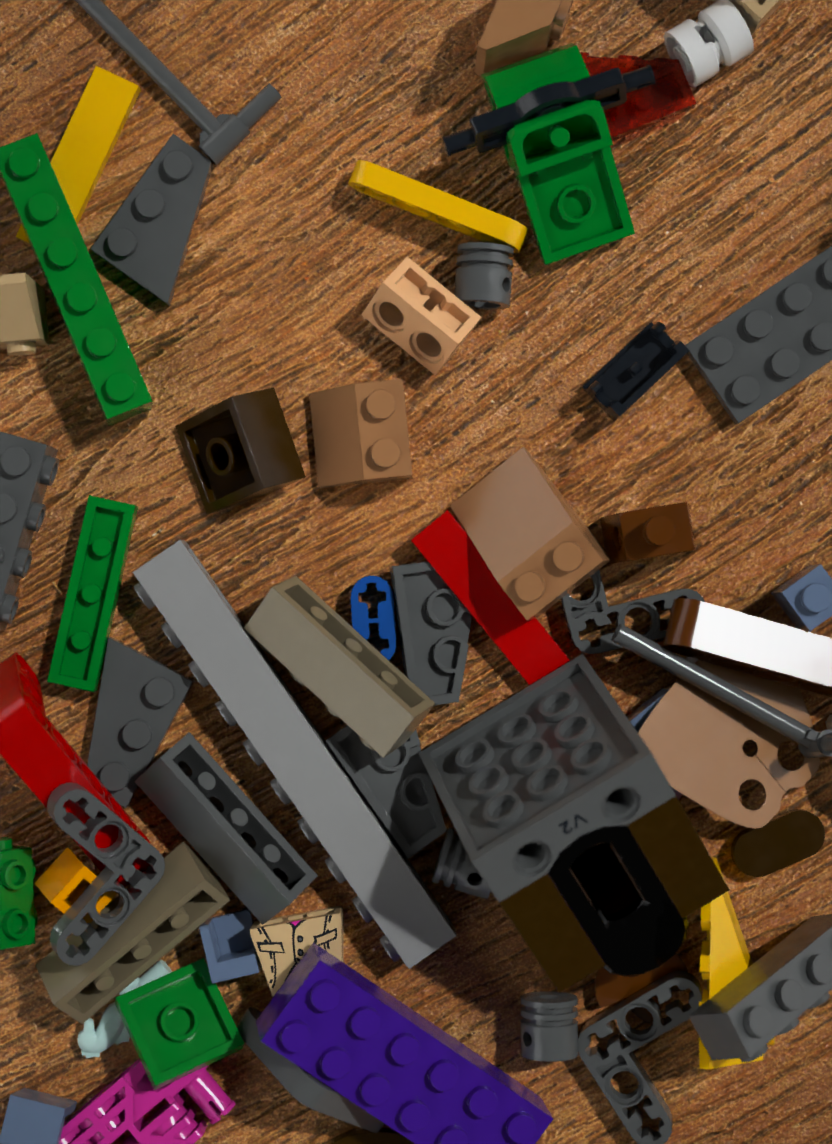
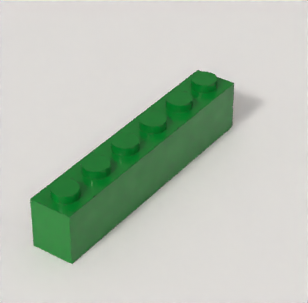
M38 133L0 147L1 178L108 426L152 409V398Z

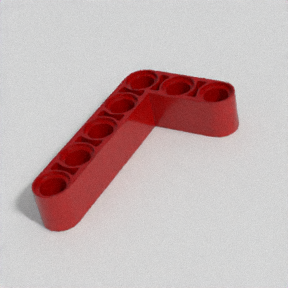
M15 652L0 662V755L46 808L49 796L59 785L68 782L78 783L151 843L46 717L39 680L25 659ZM68 799L64 803L63 807L67 813L74 814L84 824L90 818L77 802ZM108 824L100 828L95 836L96 846L107 848L114 844L119 834L118 827ZM75 841L100 871L106 867ZM139 857L132 863L135 869L142 872L149 866L145 860ZM121 875L116 879L124 887L130 884Z

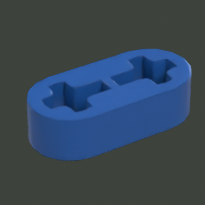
M363 577L355 583L351 592L352 627L367 640L370 637L369 623H378L380 638L388 639L389 648L382 649L380 653L390 660L396 650L393 591L388 582L381 577ZM376 583L377 590L386 593V601L378 602V618H369L368 604L359 602V593L366 592L367 584Z

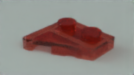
M580 52L590 77L613 68H619L621 74H625L645 67L648 64L653 70L655 85L627 93V101L624 104L604 110L612 141L691 110L696 105V100L679 59L655 58L647 61L637 56L618 55L617 58L589 56L587 52Z

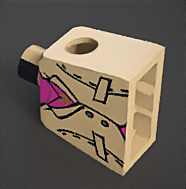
M342 905L271 918L263 925L259 921H254L250 928L251 938L273 997L313 942L344 963Z

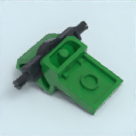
M569 43L481 74L492 111L471 118L469 121L471 128L448 136H442V141L448 157L473 147H477L479 153H484L503 146L508 165L515 171L542 262L547 265L635 234L610 147L613 145L604 110L624 104L627 101V93L655 85V76L651 66L648 64L645 67L625 74H621L619 68H613L590 77L577 45Z

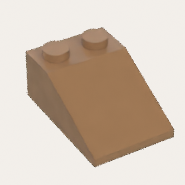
M525 447L520 448L450 505L496 581L527 621L538 618L612 560Z

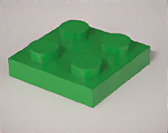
M204 958L115 998V1005L154 1091L244 1047L245 1043L216 983L212 984L209 968Z

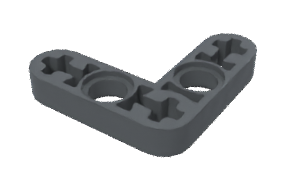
M599 570L590 576L594 589L589 598L578 601L567 594L561 599L572 643L578 650L588 654H599L623 648L611 641L614 632L598 636V645L591 646L589 640H581L579 631L586 629L585 621L588 619H592L596 626L611 624L607 614L616 612L617 628L620 624L625 626V616L631 609L640 607L645 609L651 617L649 629L641 635L650 640L665 637L667 629L660 631V615L653 604L654 602L662 601L661 610L671 609L673 600L681 596L705 602L703 597L694 590L676 589L608 606ZM666 618L664 621L668 626L669 618Z
M68 782L59 785L52 791L47 803L48 814L64 832L106 866L51 930L50 943L52 949L64 963L79 966L87 963L97 954L156 886L164 874L165 861L161 853L85 787L78 783ZM68 799L77 802L90 816L85 824L74 814L67 813L63 805ZM108 824L116 825L119 834L115 843L107 848L97 847L95 836L98 830ZM137 857L145 860L149 865L144 872L135 869L132 865ZM120 875L133 886L129 891L116 880ZM108 891L118 892L120 897L119 903L112 912L100 914L96 911V902L103 893ZM87 913L99 925L96 929L90 923L87 924L83 919ZM71 933L75 936L80 935L84 940L79 947L67 943L66 938Z
M686 971L668 973L591 1018L581 1027L578 1035V1052L581 1059L631 1137L638 1144H664L672 1133L671 1111L633 1051L688 1020L689 1015L699 1008V1002H702L701 985L693 974ZM677 985L681 990L690 988L689 1003L683 1005L679 999L674 1000L665 1006L667 1017L662 1018L659 1005L651 997L656 995L659 1004H662L672 997V986ZM635 1007H643L652 1014L653 1023L645 1030L633 1029L626 1021L627 1012ZM612 1020H617L620 1032L608 1040L607 1051L603 1052L598 1046L591 1049L589 1047L591 1034L596 1033L599 1038L611 1034L614 1030ZM620 1033L627 1039L626 1041H622ZM628 1071L637 1078L639 1085L634 1092L623 1094L613 1087L611 1083L612 1077L618 1072ZM645 1095L649 1098L644 1099L643 1108L651 1119L661 1118L659 1120V1131L654 1132L650 1126L641 1128L643 1115L637 1104Z
M252 1007L246 1010L236 1024L243 1041L295 1099L312 1110L373 1133H378L384 1126L383 1122L262 1043L256 1020L262 1012Z

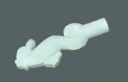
M160 959L141 977H138L123 989L119 995L171 973L172 970ZM115 1002L109 1004L103 1012L97 1029H94L92 1018L84 1022L83 1030L79 1032L77 1040L81 1053L86 1056V1059L100 1057V1053L111 1047L114 1043L118 1045L122 1042H129L130 1036Z

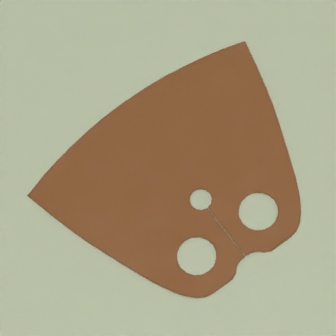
M697 660L694 663L814 730L800 688ZM681 678L665 693L638 731V734L653 754L673 789L722 818L747 828L757 829L765 826L779 812L782 796L791 788L803 787L815 775L820 764V757L807 758L804 756L803 763L798 769L792 771L784 769L778 761V748L783 742L792 739ZM747 740H753L757 745V753L752 757H748L743 752V744ZM746 780H757L765 789V802L757 810L746 809L739 800L740 786Z

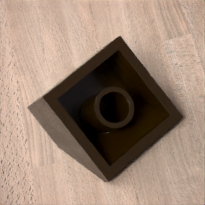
M274 387L232 396L175 426L207 515L269 494L306 478Z

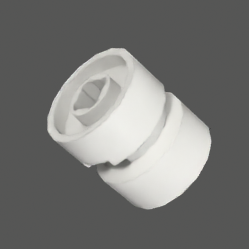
M729 0L716 1L699 12L697 22L687 19L664 34V43L673 65L684 81L691 87H697L717 75L719 64L730 67L754 51L751 32L739 10Z

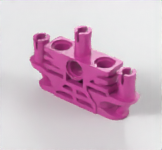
M139 1058L64 1121L59 1144H111L126 1130H129L131 1135L126 1137L122 1144H194L204 1135L208 1125L203 1119H200L198 1122L195 1121L194 1117L197 1111L192 1105L185 1109L183 1103L186 1098L180 1092L182 1089H185L209 1118V1122L212 1125L221 1120L220 1116L222 1114L224 1116L228 1114L236 1103L228 1097L208 1073L206 1068L209 1065L154 1091ZM165 1098L168 1103L146 1120L143 1116Z

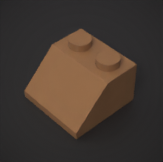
M497 0L477 46L474 74L481 76V74L544 53L550 39L559 42L569 19V11L573 0Z
M403 379L354 383L309 394L318 488L412 479Z

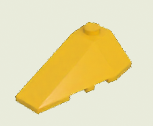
M711 857L723 877L717 858ZM728 891L701 907L702 931H707V940L702 941L700 973L702 974V979L707 980V989H703L702 1002H699V1007L753 964ZM699 1037V1069H714L749 1063L742 1062L740 1058L711 1060ZM775 1037L767 1045L774 1046ZM764 1053L762 1056H760L759 1058H757V1059H755V1060H752V1061H749V1062H755V1061H761V1060H763L765 1053Z

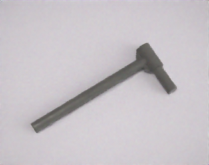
M75 0L202 130L198 147L216 166L250 134L249 129L282 98L279 92L268 83L236 115L233 113L220 114L216 118L101 0Z
M622 624L613 633L611 641L798 743L799 750L803 756L807 758L832 756V730H813Z

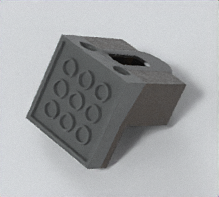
M583 654L419 752L420 758L471 862L559 993L602 967L609 973L621 976L641 975L659 968L676 954L685 941L688 929L686 916L729 891L727 884L653 754Z

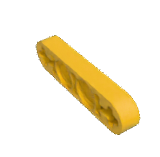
M357 160L348 181L349 186L367 196L482 242L510 246L514 249V253L520 252L528 232V228L516 220L368 161Z

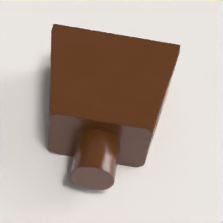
M688 502L621 512L600 518L604 549L612 558L607 565L696 550ZM618 530H619L620 538H621V546H620L619 538H618Z

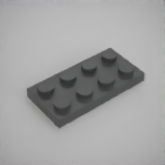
M832 246L685 345L690 350L687 355L735 425L832 361Z

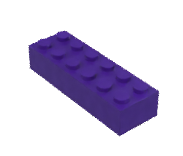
M314 942L256 1020L262 1043L415 1144H536L554 1119L539 1095Z

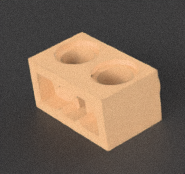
M406 257L382 282L362 313L365 319L434 375L440 371L459 349L482 318L409 257Z

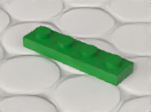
M89 495L47 682L91 692L97 691L138 506Z

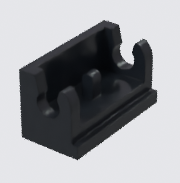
M652 322L648 324L582 387L614 422L690 351L681 341L676 340L674 342L666 334V326L661 322H657L655 325Z

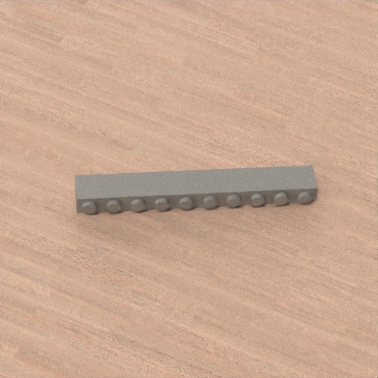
M178 540L135 570L133 574L139 581V583L133 586L136 593L148 609L156 606L165 618L166 622L161 625V628L170 642L176 648L183 645L194 660L188 666L197 681L204 688L211 684L221 699L215 703L218 711L231 727L238 723L248 738L243 742V746L258 766L265 762L273 773L275 779L270 781V784L280 800L285 805L293 802L302 815V818L297 822L305 836L313 845L320 841L330 857L325 860V863L332 875L340 884L347 880L357 894L352 899L353 904L367 923L375 920L385 935L379 938L390 958L395 963L402 959L408 969H410L456 937V928L412 864L404 857L324 742V738L262 649L258 646L253 636L244 629V623L185 540Z

